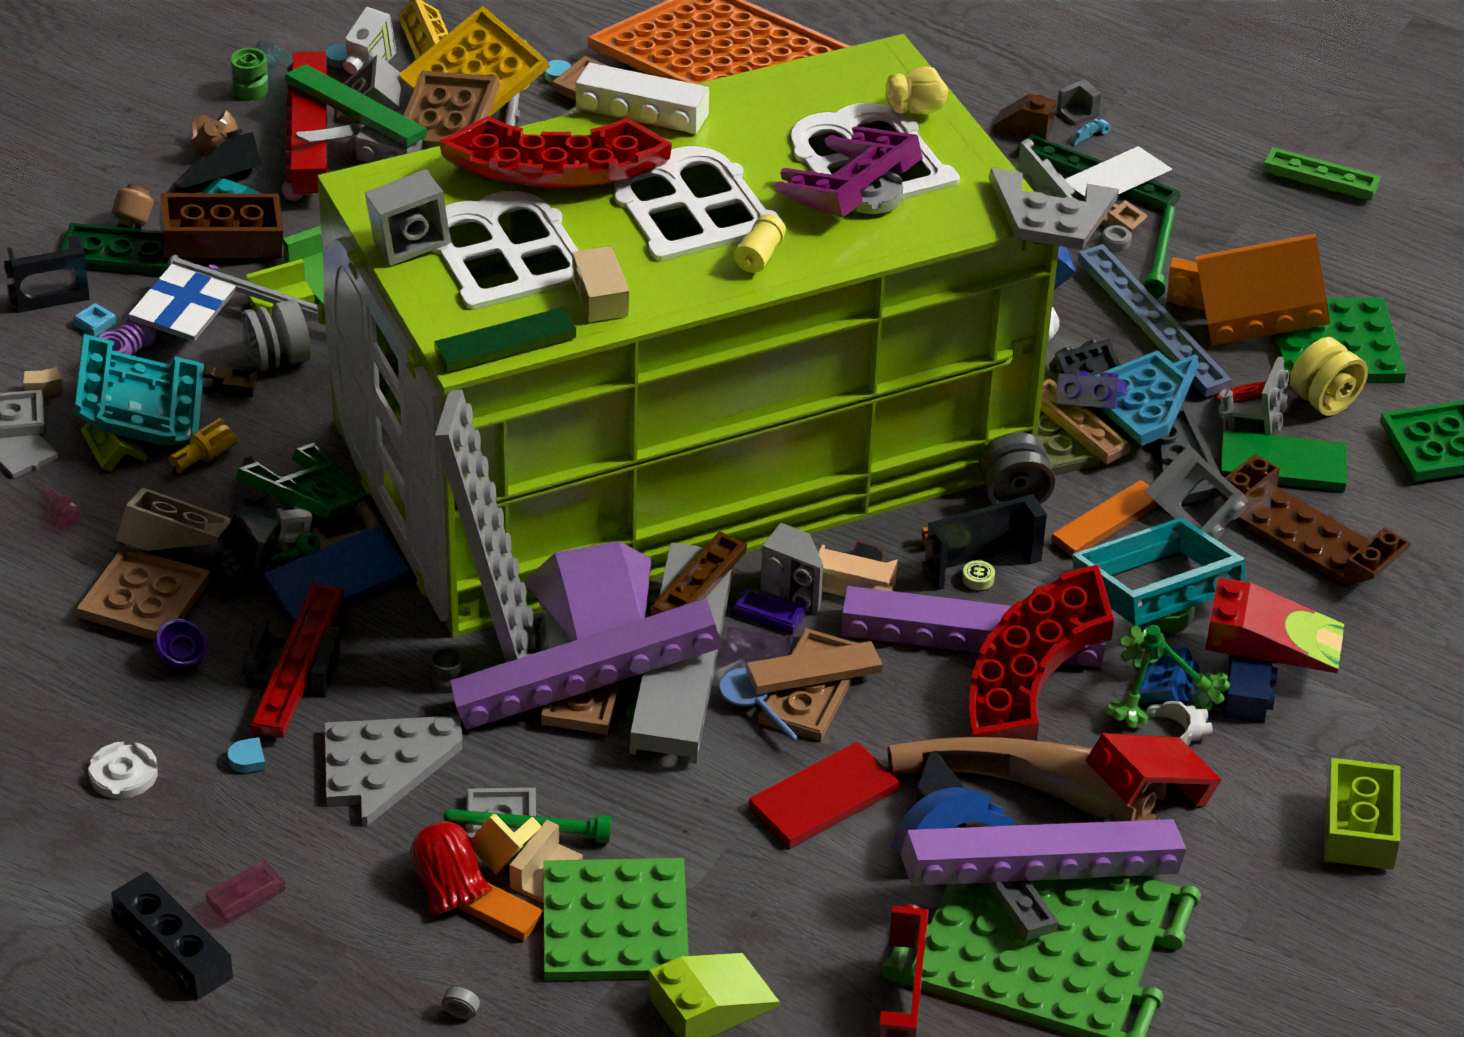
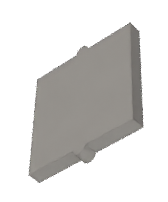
M39 434L0 438V466L13 479L29 471L39 470L40 466L58 458V453Z

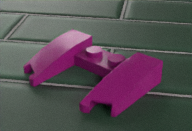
M854 126L852 127V139L839 138L834 135L825 138L828 148L854 160L833 175L783 168L780 172L781 178L788 182H775L776 191L809 208L844 217L863 203L861 191L868 188L869 184L879 176L887 174L889 169L903 173L923 159L918 135Z

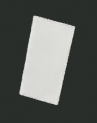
M1137 146L1065 180L1083 196H1085L1087 184L1119 189L1118 194L1162 175L1172 170V168Z

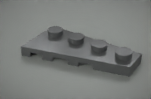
M1181 406L1169 435L1160 438L1162 470L1164 471L1189 445L1219 472L1188 406ZM1203 480L1182 501V504L1221 495L1213 484L1208 480Z

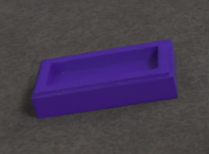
M747 586L734 606V615L793 635L806 615V607Z

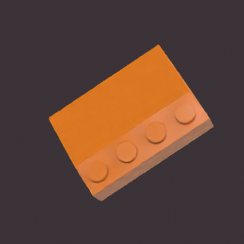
M1316 234L1196 256L1212 346L1330 324Z

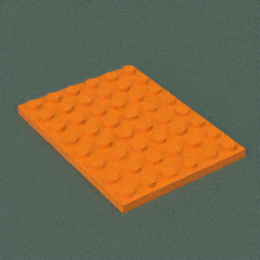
M667 0L587 37L588 47L599 51L601 54L610 56L620 63H625L640 72L692 84L851 47L745 0Z

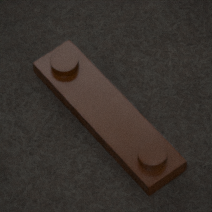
M719 531L650 607V616L705 599L746 553L747 544Z

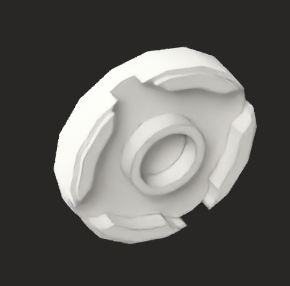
M115 742L102 747L92 756L90 760L91 765L88 767L89 780L94 790L104 797L113 799H127L143 794L153 786L158 777L155 755L151 749L133 742V745Z

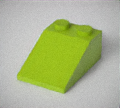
M743 953L681 956L649 970V999L677 1037H711L779 1007L780 1001Z

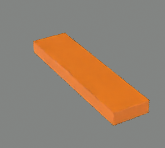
M1139 480L1052 533L1051 542L1072 557V554L1095 546L1160 505L1145 492L1149 485Z

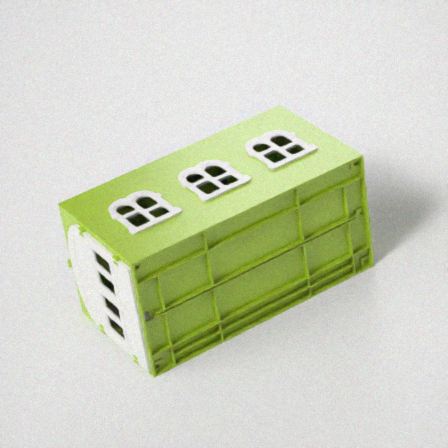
M905 34L698 83L697 85L709 87V114L697 134L636 122L671 142V156L666 164L652 171L617 182L576 188H540L498 182L477 176L449 163L442 156L440 146L318 175L324 268V302L317 305V319L319 324H325L333 422L350 451L353 462L362 478L360 481L366 494L371 495L416 575L418 579L416 584L424 597H428L440 621H444L452 637L494 626L459 511L454 508V495L435 437L447 395L453 390L462 389L466 403L471 404L474 430H478L480 433V450L482 456H486L488 460L489 480L495 484L496 503L498 508L503 510L505 533H509L511 536V553L513 558L518 560L520 582L525 581L556 552L620 541L651 558L649 581L664 576L670 543L705 547L721 531L747 544L746 553L761 549L762 545L780 523L813 534L985 484L978 464L979 456L986 445L995 438L1007 433L1023 432L1034 435L1037 438L1059 246L1016 239L990 183L989 173L991 168L1018 171L949 88L946 102L939 111L934 113L917 114L907 111L904 114H897L889 107L885 95L886 81L889 76L898 73L906 75L910 70L919 66L931 67ZM582 111L520 126L519 128H523V134L541 135L542 131L571 132V136L590 135V129L605 126L622 119ZM854 126L918 135L923 159L903 173L894 171L902 179V185L904 186L903 200L898 207L889 212L865 214L852 210L844 217L804 206L776 191L775 182H788L781 178L780 172L783 168L833 175L854 160L828 148L825 142V138L834 135L839 138L852 139V127ZM427 169L443 191L451 243L389 266L374 244L365 192ZM1023 178L1022 191L1034 192ZM764 214L775 215L782 220L786 227L784 239L775 247L773 255L762 271L758 273L744 271L735 262L734 251L746 234L752 230L753 224L758 218ZM612 246L629 289L628 316L588 322L572 280V252ZM561 307L564 308L576 328V338L450 372L446 371L434 350V341ZM381 426L384 427L403 461L404 480L382 443ZM526 590V603L528 607H532L533 614L543 612L544 610L541 608L538 598L532 592Z

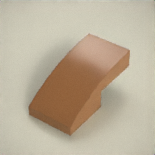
M1125 200L1120 205L1114 203L1100 225L1104 227L1119 225L1127 228L1132 233L1147 220L1148 216Z

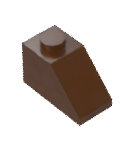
M1028 94L1000 110L992 130L1025 138L1033 134L1047 140L1054 125L1056 100L1043 95Z

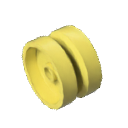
M1331 337L1321 338L1312 343L1300 355L1290 374L1289 384L1293 392L1302 399L1309 401L1311 406L1321 414L1326 416L1336 415L1346 409L1360 394L1367 380L1368 367L1365 361L1356 354L1349 352L1336 339Z

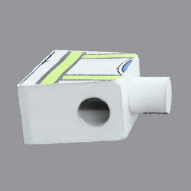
M370 7L364 9L345 39L348 58L344 61L343 67L348 73H356L377 54L388 62L397 53L390 14Z

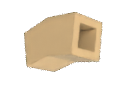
M57 367L42 371L24 372V391L41 389L43 398L63 393L62 379Z

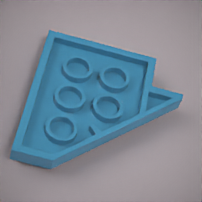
M1157 350L1105 371L1118 374L1119 379L1128 384L1126 396L1118 395L1115 409H1099L1141 446L1153 443L1157 439L1169 435L1199 367L1198 356L1192 355L1172 363Z

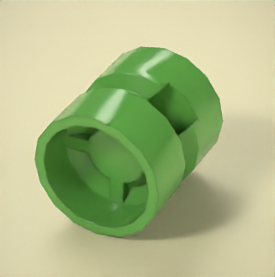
M243 48L235 51L230 57L234 95L242 100L249 101L263 98L269 91L266 54L256 48Z

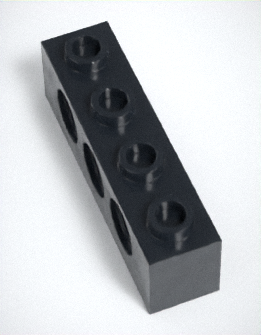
M147 871L111 892L113 903L111 915L118 926H125L132 933L134 941L140 948L146 947L151 952L157 965L161 969L166 968L174 976L177 985L183 991L188 990L199 1000L233 979L231 954Z

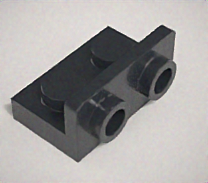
M1097 339L1085 342L1078 348L1072 349L1069 346L1058 350L1050 362L1049 368L1051 371L1058 369L1061 374H1071V370L1089 372V376H1095L1120 366L1121 363L1110 339L1099 342Z

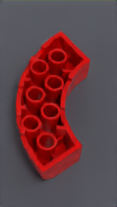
M487 116L439 140L442 156L449 163L460 169L498 182L540 188L586 187L632 178L666 164L670 159L672 150L671 142L628 117L605 126L590 129V135L571 136V132L542 131L541 135L523 134V128L512 126Z
M1099 564L1059 575V579L1045 586H1037L1033 589L1032 594L1013 604L1003 614L1001 621L993 629L992 633L988 634L980 649L979 657L971 676L969 720L972 737H1002L1037 741L1039 730L1037 701L1050 675L1075 653L1089 646L1112 639L1114 617Z

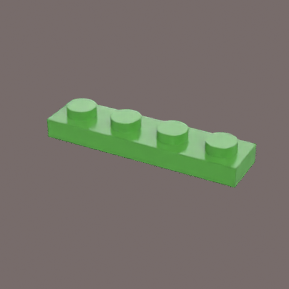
M1272 147L1267 156L1263 172L1271 173L1277 177L1297 180L1303 184L1319 186L1333 192H1341L1372 201L1381 176L1274 147Z

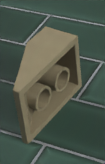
M142 487L125 507L116 541L124 543L126 548L134 551L216 544L228 530L231 518Z

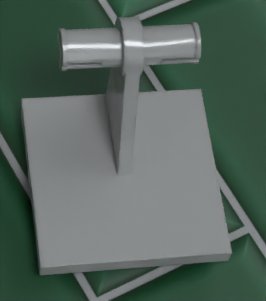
M1277 357L1262 391V399L1233 403V392L1231 390L1228 393L1227 389L1220 392L1221 405L1218 410L1219 415L1223 419L1224 430L1227 431L1228 427L1229 431L1235 430V417L1264 420L1265 435H1275L1276 431H1281L1283 415L1285 412H1289L1291 405V396L1286 394L1289 372L1284 370L1283 357Z

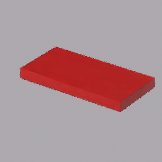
M857 741L750 797L749 807L789 848H792L899 790L900 782Z

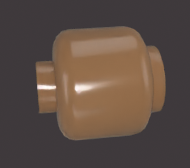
M128 184L127 188H121L117 191L111 212L115 217L119 218V225L135 229L136 225L147 224L154 205V200L149 196L150 191Z

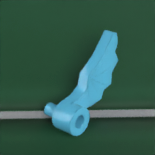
M1094 119L1093 122L1084 124L1076 132V136L1072 139L1071 144L1076 146L1083 140L1090 138L1095 132L1107 134L1111 129V124L1103 119Z

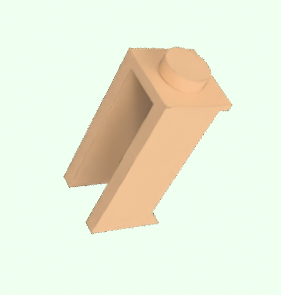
M825 545L821 546L819 556L823 562V592L845 597L847 586L893 591L896 583L898 559L885 563L825 549Z

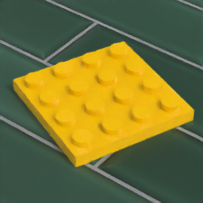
M481 6L398 75L402 82L413 91L422 71L497 76L501 84L488 116H491L546 71L550 65L528 43L484 6Z

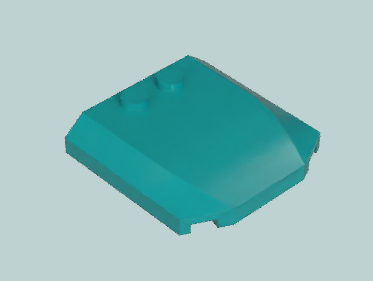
M84 334L80 347L72 413L104 432L162 446L190 443L191 435L199 430L204 363L174 356L172 364L169 365L112 351L114 341Z

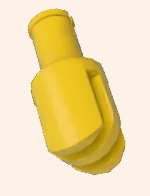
M219 418L191 435L189 445L169 456L170 464L173 468L178 465L179 467L175 471L181 473L199 460L209 462L239 442L238 437L235 434H231V429L227 425H223V420Z

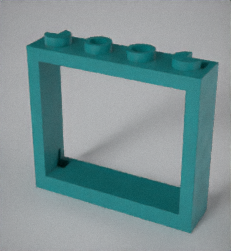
M1182 517L1072 554L1073 570L1099 564L1111 609L1134 626L1213 600L1218 577L1246 582L1245 559ZM1178 526V533L1172 531V528ZM1178 552H1182L1202 566L1135 590L1129 589L1111 576Z

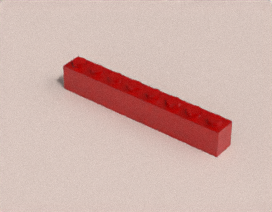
M326 51L293 52V63H287L288 72L306 64L327 75ZM287 84L286 183H292L293 194L319 193L318 175L327 173V141L308 143L294 138V135L297 132L327 129V104Z

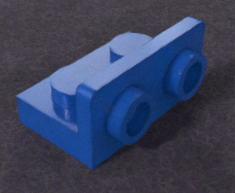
M1188 647L1171 648L1193 670L1200 673L1197 660L1193 659ZM1163 655L1155 664L1148 665L1139 690V704L1178 701L1186 706L1187 702L1191 699V691L1194 686L1192 678L1167 655Z

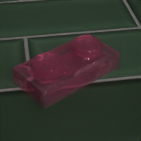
M263 860L205 893L206 903L225 923H228L285 890V880Z

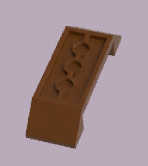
M1256 454L1252 455L1225 477L1249 499L1245 504L1246 509L1243 514L1235 519L1238 527L1342 587L1374 579L1410 547L1411 542L1385 527L1369 540L1278 488L1280 468ZM1218 490L1222 499L1226 502L1228 498Z

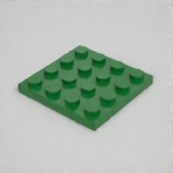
M1384 297L1327 298L1330 324L1273 335L1278 356L1284 358V370L1289 372L1288 384L1290 383V374L1294 364L1300 355L1312 343L1326 337L1336 339L1349 352L1356 354L1366 362L1368 376L1365 383H1405L1406 370Z

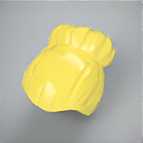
M919 66L910 70L906 75L898 73L889 76L886 81L885 95L889 107L897 114H904L907 111L917 114H930L939 111L943 107L948 97V88L935 68Z

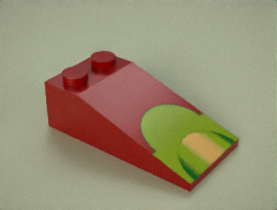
M1218 577L1205 650L1337 674L1344 624L1255 584Z

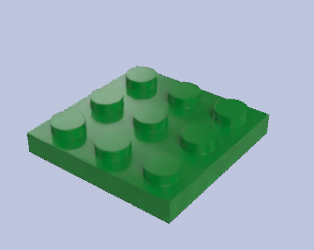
M1464 400L1381 413L1380 423L1415 482L1464 474Z

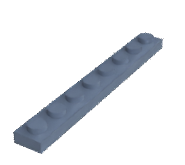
M1104 244L1078 252L1077 261L1173 363L1192 355L1198 356L1199 367L1192 380V384L1205 397L1220 393L1225 389H1231L1232 379Z

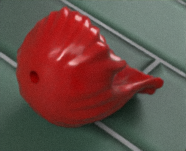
M440 821L422 828L416 834L410 847L411 860L427 890L430 906L429 913L431 915L437 916L459 906H465L493 890L481 874L473 843L462 827L452 822Z

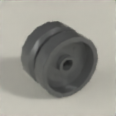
M1023 432L1007 433L995 438L986 445L979 456L978 467L992 505L1031 494L1034 495L1041 505L1050 497L1054 490L1055 476L1042 442L1034 435Z

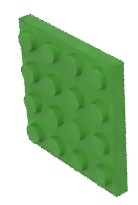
M684 858L543 860L545 981L649 979V970L681 956H689Z

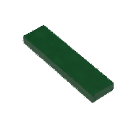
M561 307L434 341V350L446 371L450 372L576 338V328L564 308Z

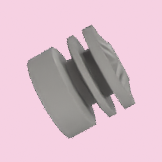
M295 299L275 303L272 307V318L263 306L257 308L256 314L252 309L242 312L244 345L254 368H258V373L267 371L269 365L272 369L279 368L280 354H282L288 365L310 360L311 345L302 310Z

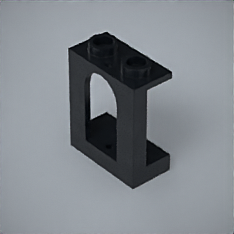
M79 235L67 237V250L15 259L12 247L7 248L9 260L3 261L6 278H11L12 284H7V291L10 302L16 301L19 313L90 300L85 254ZM71 268L74 288L39 295H28L20 289L22 281L30 275Z

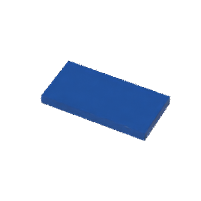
M378 525L322 548L315 553L308 554L263 573L264 582L293 625L312 583L343 588L344 598L340 605L341 607L409 577L408 567Z

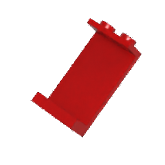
M1102 733L1085 760L1127 804H1132L1145 782L1174 783L1196 806H1205L1222 780L1180 737Z
M911 904L892 906L889 946L917 949L911 1014L881 1011L879 1037H916L929 909H920L918 906Z

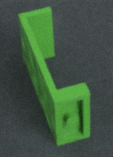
M321 226L283 238L285 263L299 259L304 261L305 281L314 293V298L321 304L324 302V268Z

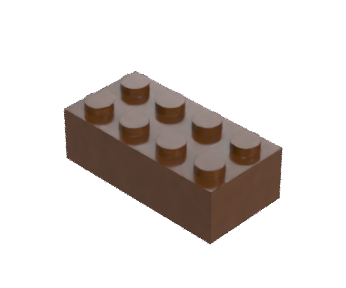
M161 193L159 223L163 258H170L173 255H178V258L204 259L282 258L284 229L279 194Z

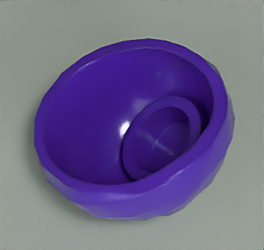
M173 619L161 625L156 631L153 647L157 658L162 664L170 669L184 670L196 666L203 660L207 652V639L196 624L184 619Z

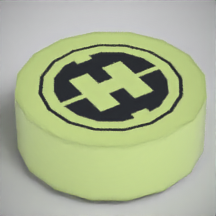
M971 561L964 566L962 580L968 588L982 591L993 585L995 569L989 563Z

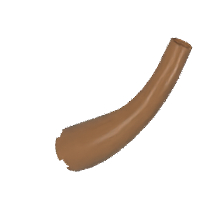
M957 737L892 744L887 747L889 769L892 775L923 773L929 754L936 751L952 772L976 773L1024 784L1053 796L1088 815L1097 816L1103 822L1109 815L1114 816V822L1155 820L1157 816L1150 812L1154 807L1156 798L1164 800L1167 783L1145 782L1133 803L1127 804L1085 761L1092 748L1002 737Z

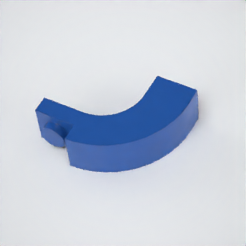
M945 788L922 798L907 812L897 828L890 849L902 852L907 830L955 828L969 821H978L990 826H1013L1015 819L1003 815L1005 808L991 804L992 796L969 788Z

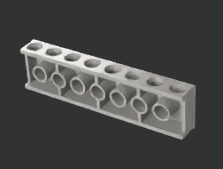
M670 543L659 597L704 547ZM733 568L706 597L720 638ZM718 649L643 673L630 733L629 754L636 755L637 749L690 757V763L697 764Z

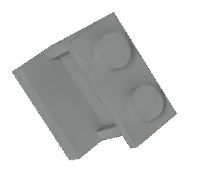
M1189 445L1145 491L1173 518L1178 519L1182 517L1215 540H1218L1223 535L1224 527L1231 519L1235 520L1243 514L1246 509L1245 504L1249 501L1239 489L1235 488ZM1208 480L1228 500L1202 527L1182 508L1181 504L1201 481Z

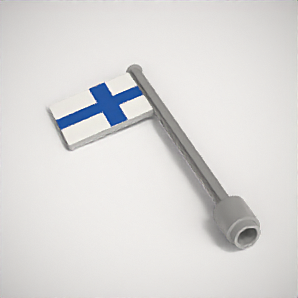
M173 255L168 261V269L129 313V319L195 341L236 291L273 304L295 299L302 313L317 318V305L178 258V255Z

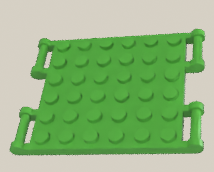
M962 823L955 828H968L972 826ZM1144 876L1030 880L1033 887L1059 921L1057 931L1054 933L1025 940L985 883L948 884L931 924H927L921 990L1076 1037L1146 1036L1155 1009L1161 1006L1164 998L1162 991L1156 987L1149 986L1144 989L1138 987L1154 945L1171 950L1182 948L1185 941L1184 930L1193 907L1198 905L1201 897L1200 890L1192 885L1179 887ZM1169 903L1179 904L1171 927L1166 930L1160 928ZM894 947L890 958L884 960L880 972L888 980L914 987L916 958L912 968L903 966V961L909 948ZM1131 1004L1141 1006L1132 1031L1128 1033L1121 1032Z

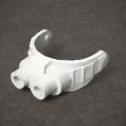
M1167 701L1163 704L1151 705L1146 710L1149 717L1171 718L1184 726L1186 732L1180 738L1188 746L1191 741H1199L1201 736H1212L1213 734L1212 724L1208 722L1207 709H1195V706H1185L1178 701Z

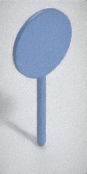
M746 668L734 669L723 676L720 682V692L725 700L737 706H753L758 704L792 741L797 739V735L763 701L769 692L756 695L746 673Z

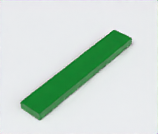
M306 64L285 74V82L405 147L427 137L426 127Z

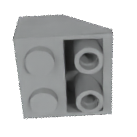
M780 523L762 545L760 591L804 605L806 611L818 615L821 611L823 562L809 533Z

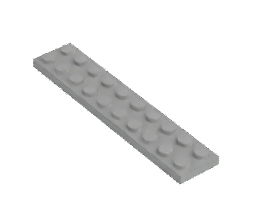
M462 389L453 390L447 395L435 437L505 662H509L539 651L541 637L539 631H535L533 626L534 615L532 607H528L526 603V586L524 582H520L518 576V560L513 558L511 553V536L509 533H505L504 514L502 508H498L496 503V487L494 482L489 480L488 460L486 456H482L480 450V433L478 430H474L471 404L466 403Z

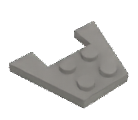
M991 168L989 173L990 183L1016 239L1080 250L1084 248L1116 202L1119 193L1117 188L1087 184L1084 202L1072 197L1060 198L1048 196L1041 192L1022 191L1023 173Z

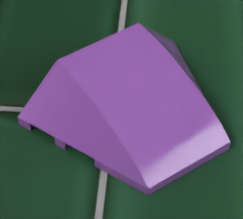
M620 541L561 551L549 557L523 582L526 590L532 592L538 598L541 608L551 613L556 619L557 626L572 642L646 618L651 558Z

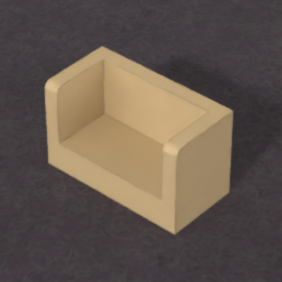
M612 246L572 252V280L588 322L628 316L629 289Z

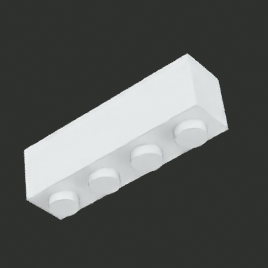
M588 63L575 82L577 110L620 119L628 117L635 122L697 134L709 114V87L594 63Z

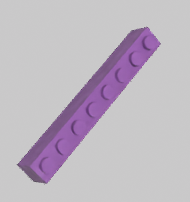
M847 586L842 613L841 636L979 653L988 634L992 633L993 629L1001 621L1003 614L1011 606ZM1105 642L1089 646L1066 659L1063 664L1102 668Z
M705 598L450 681L457 710L465 730H469L723 648L708 600Z
M1174 819L907 830L901 858L911 886L1178 874L1186 852V846Z

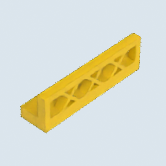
M410 0L397 15L416 60L448 34L439 11L422 0Z

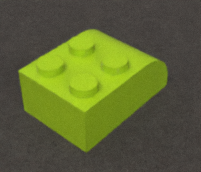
M1331 758L1325 800L1324 861L1394 870L1400 844V766Z

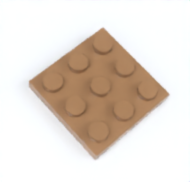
M422 71L403 116L427 128V137L422 139L423 147L439 146V140L487 117L501 83L497 76Z
M122 546L77 607L78 618L154 640L155 633L161 625L173 619H184L210 583L211 572Z

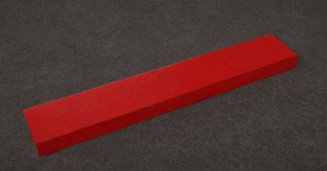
M311 584L250 724L251 733L284 739L311 676V670L326 627L332 626L344 598L343 588Z

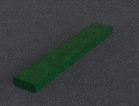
M1033 134L1028 137L1034 143L1031 149L1042 162L1048 159L1057 172L1070 177L1103 162ZM1020 146L1018 147V150H1017V156H1019V153H1020ZM1149 180L1118 195L1164 212L1166 206H1174L1179 201L1181 191Z

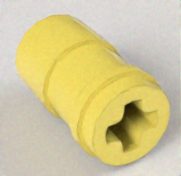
M764 214L755 221L752 230L746 234L734 251L735 262L741 269L749 273L762 271L773 255L775 247L784 239L786 227L782 220L775 215Z

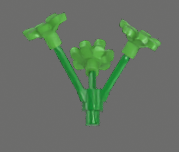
M1150 625L1143 632H1141L1138 626H1131L1129 628L1130 637L1121 636L1119 638V645L1126 647V650L1120 654L1122 660L1126 662L1134 659L1133 667L1139 670L1132 690L1128 691L1125 701H1112L1105 708V712L1108 715H1112L1114 719L1119 721L1126 719V725L1133 728L1137 727V722L1143 725L1148 723L1147 713L1137 706L1140 699L1139 690L1148 665L1155 664L1163 655H1167L1192 678V683L1196 687L1191 701L1196 707L1201 706L1202 709L1209 711L1213 705L1212 701L1215 704H1220L1224 701L1225 697L1221 692L1228 690L1230 687V682L1227 681L1228 676L1222 672L1216 675L1210 672L1205 675L1197 673L1164 642V636L1160 633V628L1157 625Z

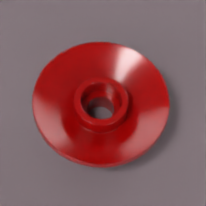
M1267 381L1229 389L1233 392V403L1262 399V391ZM1219 393V394L1217 395V400L1221 402L1220 393Z

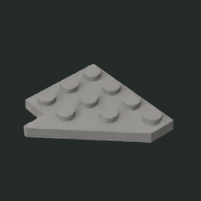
M441 716L325 722L327 806L361 805L362 826H368L462 750L461 717Z

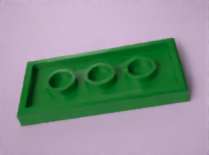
M1223 430L1220 474L1224 478L1252 455L1256 454L1280 468L1277 485L1345 492L1347 484L1346 443Z

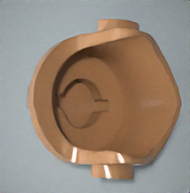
M226 109L217 120H213L206 115L195 117L191 125L193 137L189 141L198 151L205 154L218 140L227 138L226 132L238 129L236 120Z

